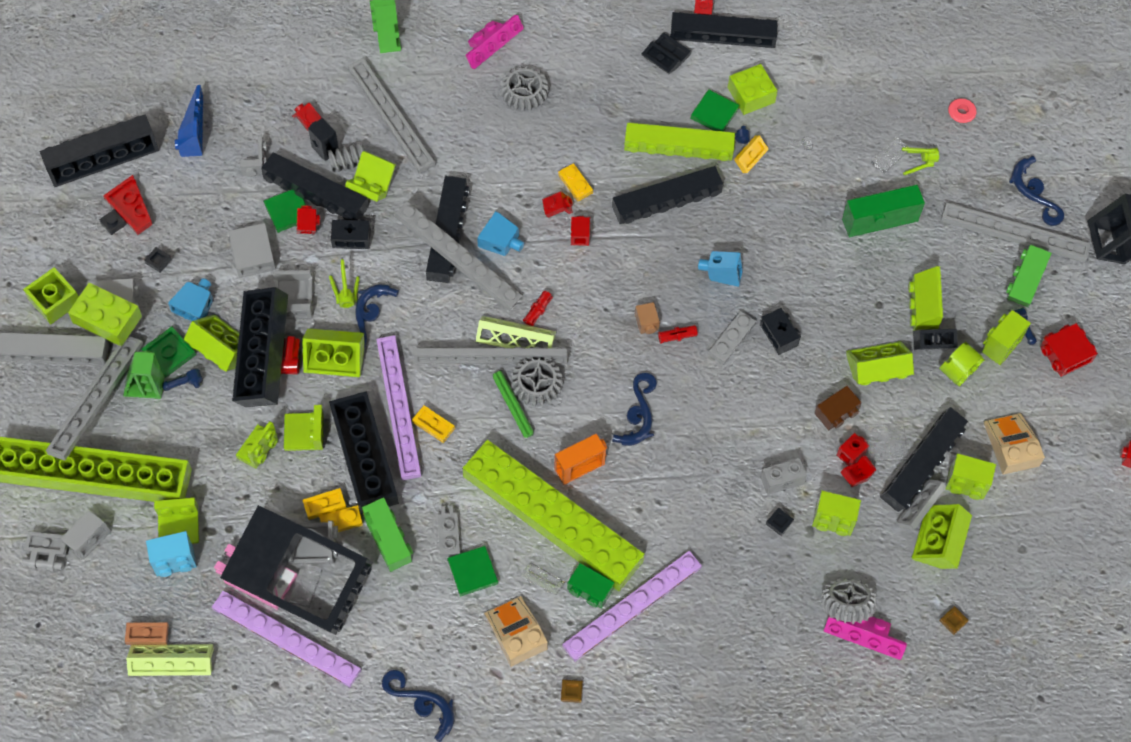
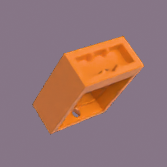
M594 434L555 454L554 470L563 485L605 465V457L607 456L605 441L602 438L599 439L597 434Z

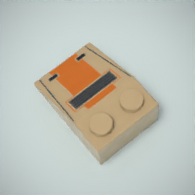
M1021 413L984 421V426L1002 475L1041 465L1045 456L1039 440Z
M521 596L484 613L510 667L548 650V642Z

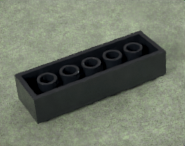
M145 114L107 128L99 129L90 134H84L79 138L64 141L56 146L47 147L41 150L40 154L55 188L158 152L159 149Z
M276 287L243 292L232 398L233 402L243 407L278 404L288 294Z
M367 391L329 401L360 514H363L362 507L383 497L388 507L399 504Z

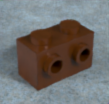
M846 386L818 404L814 414L829 431L834 427L835 429L839 428L847 418H854L860 412L859 409L862 402Z

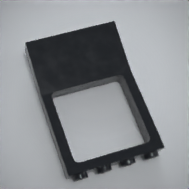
M258 505L220 578L336 635L337 632L342 630L344 618L347 613L351 612L354 606L353 600L356 595L360 594L365 577L371 573L373 562L314 531ZM303 537L355 562V566L329 617L325 620L273 595V590L300 538Z

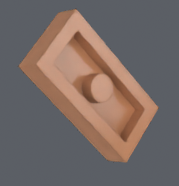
M168 622L126 623L125 644L167 645L169 624Z

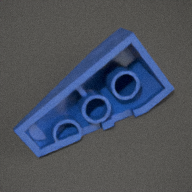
M201 85L196 86L178 130V139H175V149L179 150L181 157L203 156V92Z

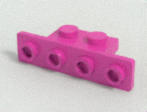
M513 15L504 24L491 21L468 40L470 47H473V49L466 54V58L472 69H476L524 29L518 15Z
M829 615L824 628V632L899 660L902 659L907 646L906 642L888 636L891 623L875 617H869L868 621L863 620L862 623L854 622L852 624L851 622L837 621L836 618H830Z

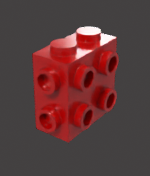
M1077 323L1071 326L1066 325L1057 333L1051 332L1047 334L1040 346L1043 355L1048 357L1053 370L1058 372L1060 377L1092 363L1098 354L1095 346L1087 339L1085 331Z

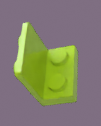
M363 151L355 176L346 182L345 187L378 202L386 198L396 164Z
M314 405V412L285 414V451L323 450L324 413L322 405Z
M269 421L265 428L257 424L237 452L236 458L255 469L259 464H263L268 451L273 449L278 442L274 424Z
M195 498L154 501V509L158 515V538L186 531L192 544L199 543V513Z

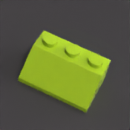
M940 266L914 274L912 281H909L908 292L911 293L912 297L909 299V309H912L910 326H913V331L938 329L943 319Z
M215 314L192 321L184 337V340L189 343L190 347L201 352L206 359L213 361L221 370L227 372L236 369L239 332Z
M307 328L303 336V373L350 377L361 376L364 356V333Z
M901 341L846 351L852 377L860 385H869L875 381L887 382L892 378L904 379L909 375H914L913 353Z
M960 504L933 505L922 520L912 559L940 569H958L972 515Z

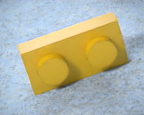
M755 135L734 158V161L742 173H748L769 149L761 136Z
M574 163L558 171V176L577 202L593 194V189Z
M425 405L412 419L415 425L442 443L455 430L453 424Z
M341 488L302 500L308 520L347 508Z
M358 505L319 516L321 523L333 521L334 525L338 526V532L363 526Z

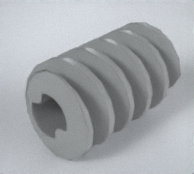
M358 143L355 149L353 145H350L349 151L346 147H343L342 153L337 148L335 155L329 150L328 156L332 171L335 168L340 172L341 166L347 170L348 164L354 169V165L359 163L361 153L365 151V147L362 148Z

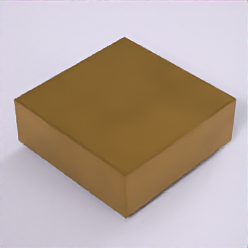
M954 606L939 621L955 635L969 620Z
M562 679L561 701L581 703L583 681Z

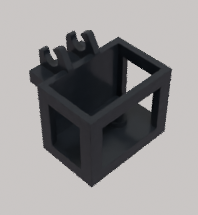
M1125 193L1087 220L1098 260L1126 264L1131 261V194ZM1098 229L1111 231L1113 241L1103 248ZM1116 249L1117 255L1110 253V252H1112L1113 250Z

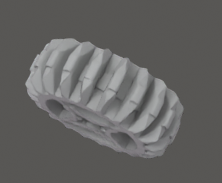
M527 65L524 69H521L520 66L518 70L512 68L511 73L507 72L506 77H503L500 85L501 96L504 102H508L509 107L514 105L515 110L521 108L522 112L524 108H528L530 111L531 107L537 109L538 104L542 105L543 100L547 98L549 89L548 81L545 80L544 74H541L540 70L535 71L534 67L528 69Z
M531 357L529 362L524 359L523 364L518 363L517 369L513 370L514 375L511 376V387L515 389L514 395H519L518 399L520 401L525 399L526 405L532 402V405L535 407L536 403H540V406H543L544 401L550 404L551 398L554 400L557 398V394L561 392L560 387L563 386L560 369L555 367L554 362L549 363L547 358L542 361L541 357H538V360H534ZM542 372H545V373L548 374L551 378H549V377L546 376V375H543ZM538 376L539 381L537 382V386L535 387V381L537 380Z
M844 578L842 581L840 579H837L836 582L830 581V584L826 585L823 590L821 604L822 608L825 609V613L829 614L830 618H836L837 621L841 620L844 623L851 622L854 624V622L862 623L863 620L868 621L869 617L873 616L877 606L876 594L873 593V589L868 588V584H862L861 581L856 582L853 579L847 580Z

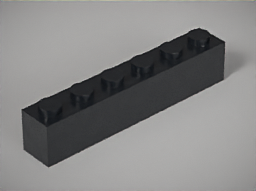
M672 12L670 37L679 41L775 48L778 21Z
M274 152L261 168L263 178L268 183H274L285 191L294 190L297 196L311 201L316 206L326 208L330 213H336L346 220L361 219L369 208L367 197Z
M712 166L613 197L612 208L619 224H629L636 219L648 218L652 214L664 213L669 209L680 208L691 202H699L710 196L715 197L722 193L723 182L716 166Z
M445 176L435 224L460 244L461 233H459V229L463 228L464 225L462 213H466L467 202L465 197H469L470 186H467V178ZM431 247L426 268L427 281L449 283L450 277L454 276L455 266Z
M952 407L943 411L881 494L880 498L897 512L902 509L907 510L914 502L912 500L915 494L918 495L923 490L924 486L922 484L924 481H928L934 475L935 471L933 469L935 466H939L945 460L943 455L946 451L950 452L956 444L954 440L964 434L966 431L964 427L968 421Z

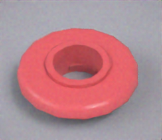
M956 99L948 107L950 117L960 123L972 121L977 114L975 105L967 99ZM958 109H963V110H965L967 113H966V114H962V113L958 112Z

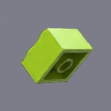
M762 64L729 76L727 88L735 102L740 105L739 108L743 115L775 103L777 89Z
M55 267L23 289L28 300L50 325L68 313L79 297L77 292Z
M1013 310L1008 315L1004 314L1000 318L997 327H992L987 334L988 337L983 342L985 347L982 353L1000 366L1023 340L1031 324Z
M957 453L949 469L945 489L953 494H964L975 500H983L992 486L996 464Z
M821 491L812 527H816L820 531H833L840 536H851L857 522L861 500Z

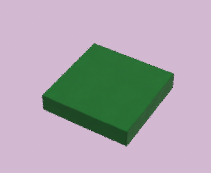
M708 89L691 114L690 119L713 131L724 132L739 110L740 105Z
M289 190L263 201L277 233L297 226V208L306 206L303 198L297 196L294 190Z
M172 326L141 349L142 351L155 353L165 378L196 356L195 351Z
M486 546L447 558L460 597L498 584Z

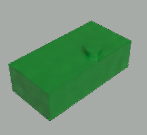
M918 184L847 200L842 221L850 238L918 222L925 202Z

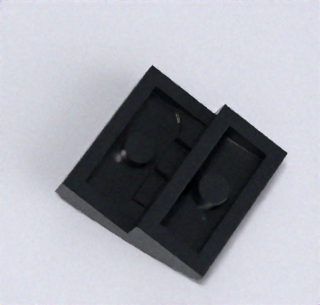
M663 32L655 42L652 41L641 55L670 74L691 55V50Z

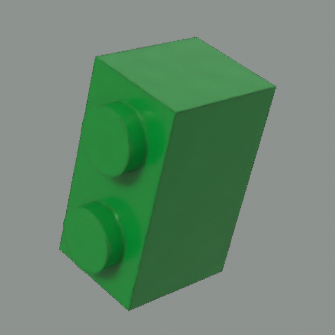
M579 563L567 582V589L573 596L584 598L592 607L596 608L598 606L602 609L614 590L615 582Z

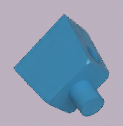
M496 211L477 237L479 248L506 256L511 248L520 252L524 247V242L518 239L519 228Z
M713 251L710 254L709 260H699L698 270L708 271L711 281L739 287L743 273L741 253Z
M204 278L201 279L198 285L187 282L169 301L168 305L171 312L190 321L207 317L213 303L212 294L208 291L211 283Z

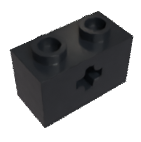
M323 118L313 122L308 127L311 146L326 161L329 159V150L335 155V150L339 149L336 131Z
M363 219L332 220L330 239L332 248L369 249L370 222Z
M782 308L762 316L760 326L778 355L799 345L801 334L797 328H794L789 314L785 313Z
M957 329L913 331L914 350L958 348Z

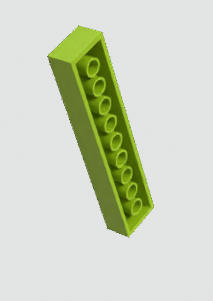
M0 437V483L150 502L186 498L192 472L188 460L75 446L64 461L47 454L46 449L50 443Z
M488 439L463 467V477L579 563L615 582L614 588L617 591H621L644 562L645 554Z

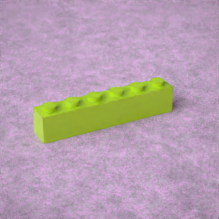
M627 123L624 151L732 161L735 133Z

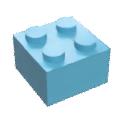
M186 531L146 540L149 562L157 577H167L179 571L188 572L192 568L197 567L193 545Z

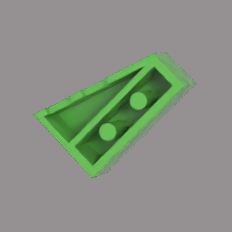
M370 0L373 30L378 34L380 53L401 51L395 0Z
M1030 245L1028 250L1024 248L1020 257L1023 260L1021 266L1017 265L1013 274L1016 277L1014 283L1010 282L1006 291L1009 294L1008 300L1025 307L1030 306L1052 254L1051 252Z
M150 351L134 353L127 373L123 397L162 398V384L165 377L155 353Z
M383 497L362 507L365 522L389 571H394L411 563L413 551L409 543L405 544L403 539L405 535L401 527L397 526L395 522L396 517L392 509H389L385 498Z

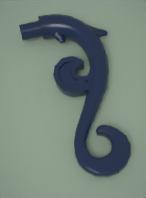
M1031 156L1027 159H1021L1015 165L1009 183L1014 182L1018 191L1028 199L1048 206L1057 212V217H1051L1048 214L1049 208H1045L1042 213L1044 223L1049 226L1061 224L1064 219L1063 210L1053 202L1039 196L1044 190L1043 182L1038 178H1033L1028 182L1027 187L1023 182V172L1024 174L1027 173L1026 169L1036 162V158Z
M377 284L358 291L361 295L356 304L355 316L360 333H364V349L367 344L364 321H375L380 315V309L376 304L367 305V309L370 310L369 312H364V307L367 301L374 296H377V298L382 295L397 297L399 290L391 288L390 285Z
M640 373L633 381L634 393L640 406H633L628 410L627 421L630 424L637 425L641 422V418L637 416L641 415L644 419L641 429L634 434L631 431L628 435L623 434V436L613 434L612 442L622 443L623 446H633L654 436L653 433H649L652 427V414L638 388L639 382L645 381L649 386L643 389V393L653 392L657 386V381L653 375Z
M399 670L388 671L382 679V687L387 694L396 697L417 698L414 703V710L420 717H428L433 712V705L431 703L428 706L424 705L426 701L434 702L441 709L443 719L439 718L441 725L434 737L436 741L441 742L446 735H449L454 725L453 699L447 702L439 694L426 690H393L389 685L392 680H399L401 683L400 688H404L406 678Z

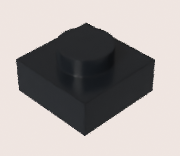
M114 209L99 219L102 226L111 235L126 225L125 220Z
M155 247L144 261L146 265L161 273L172 258L169 254Z
M777 508L766 521V525L782 536L794 519L780 508Z

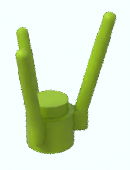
M902 147L901 149L902 153L921 154L922 161L926 162V164L903 172V175L911 174L927 167H934V162L939 161L938 148Z
M341 259L343 290L340 291V294L331 275L329 280L336 297V304H339L342 308H350L357 302L360 278L359 276L356 277L352 293L350 289H347L344 259Z

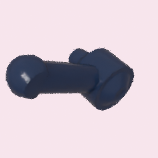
M741 126V129L733 132L738 143L746 144L749 142L750 131L746 129V126Z
M1024 308L1014 310L1017 314L1028 320V315ZM1029 326L1025 336L1028 344L1034 345L1037 340Z
M192 369L186 373V376L163 382L162 388L165 391H169L186 383L199 388L203 378L199 369Z

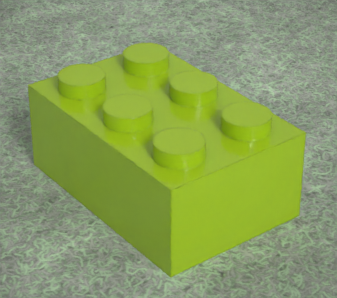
M91 283L87 284L68 312L73 324L121 347L142 317L138 305Z

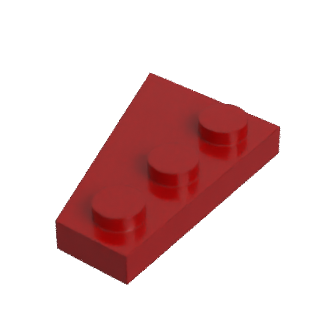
M133 175L103 195L107 203L125 220L137 235L153 225Z

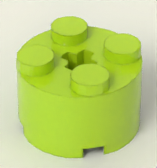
M965 341L950 355L947 362L945 361L941 365L939 370L960 387L979 368L985 359Z

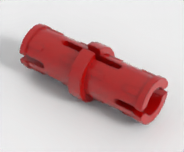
M543 291L538 300L532 303L531 309L523 319V322L526 325L534 326L540 315L545 313V308L553 299V296L549 292Z
M695 324L682 328L677 326L672 330L658 332L660 344L675 340L679 342L684 338L698 336Z

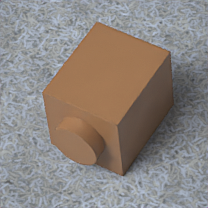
M654 302L635 306V318L640 334H652L658 331L660 321Z

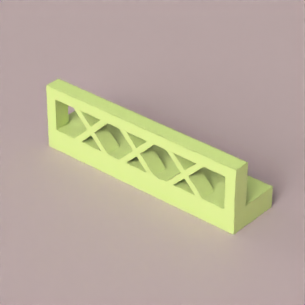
M482 316L479 320L476 342L504 348L523 347L517 340L521 337H526L531 344L523 348L537 347L536 343L539 341L548 342V348H552L556 331ZM482 329L490 330L494 336L490 339L481 338ZM507 333L512 340L504 343L499 338V335Z
M213 644L131 645L126 657L128 676L211 675Z

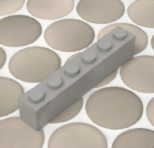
M0 331L1 362L104 366L107 362L109 343L107 339L98 335L84 336L82 334H74L73 336L62 333L49 335L42 332L27 334L25 332L8 333Z

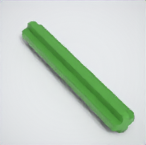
M495 372L493 379L524 438L531 437L533 429L503 372Z

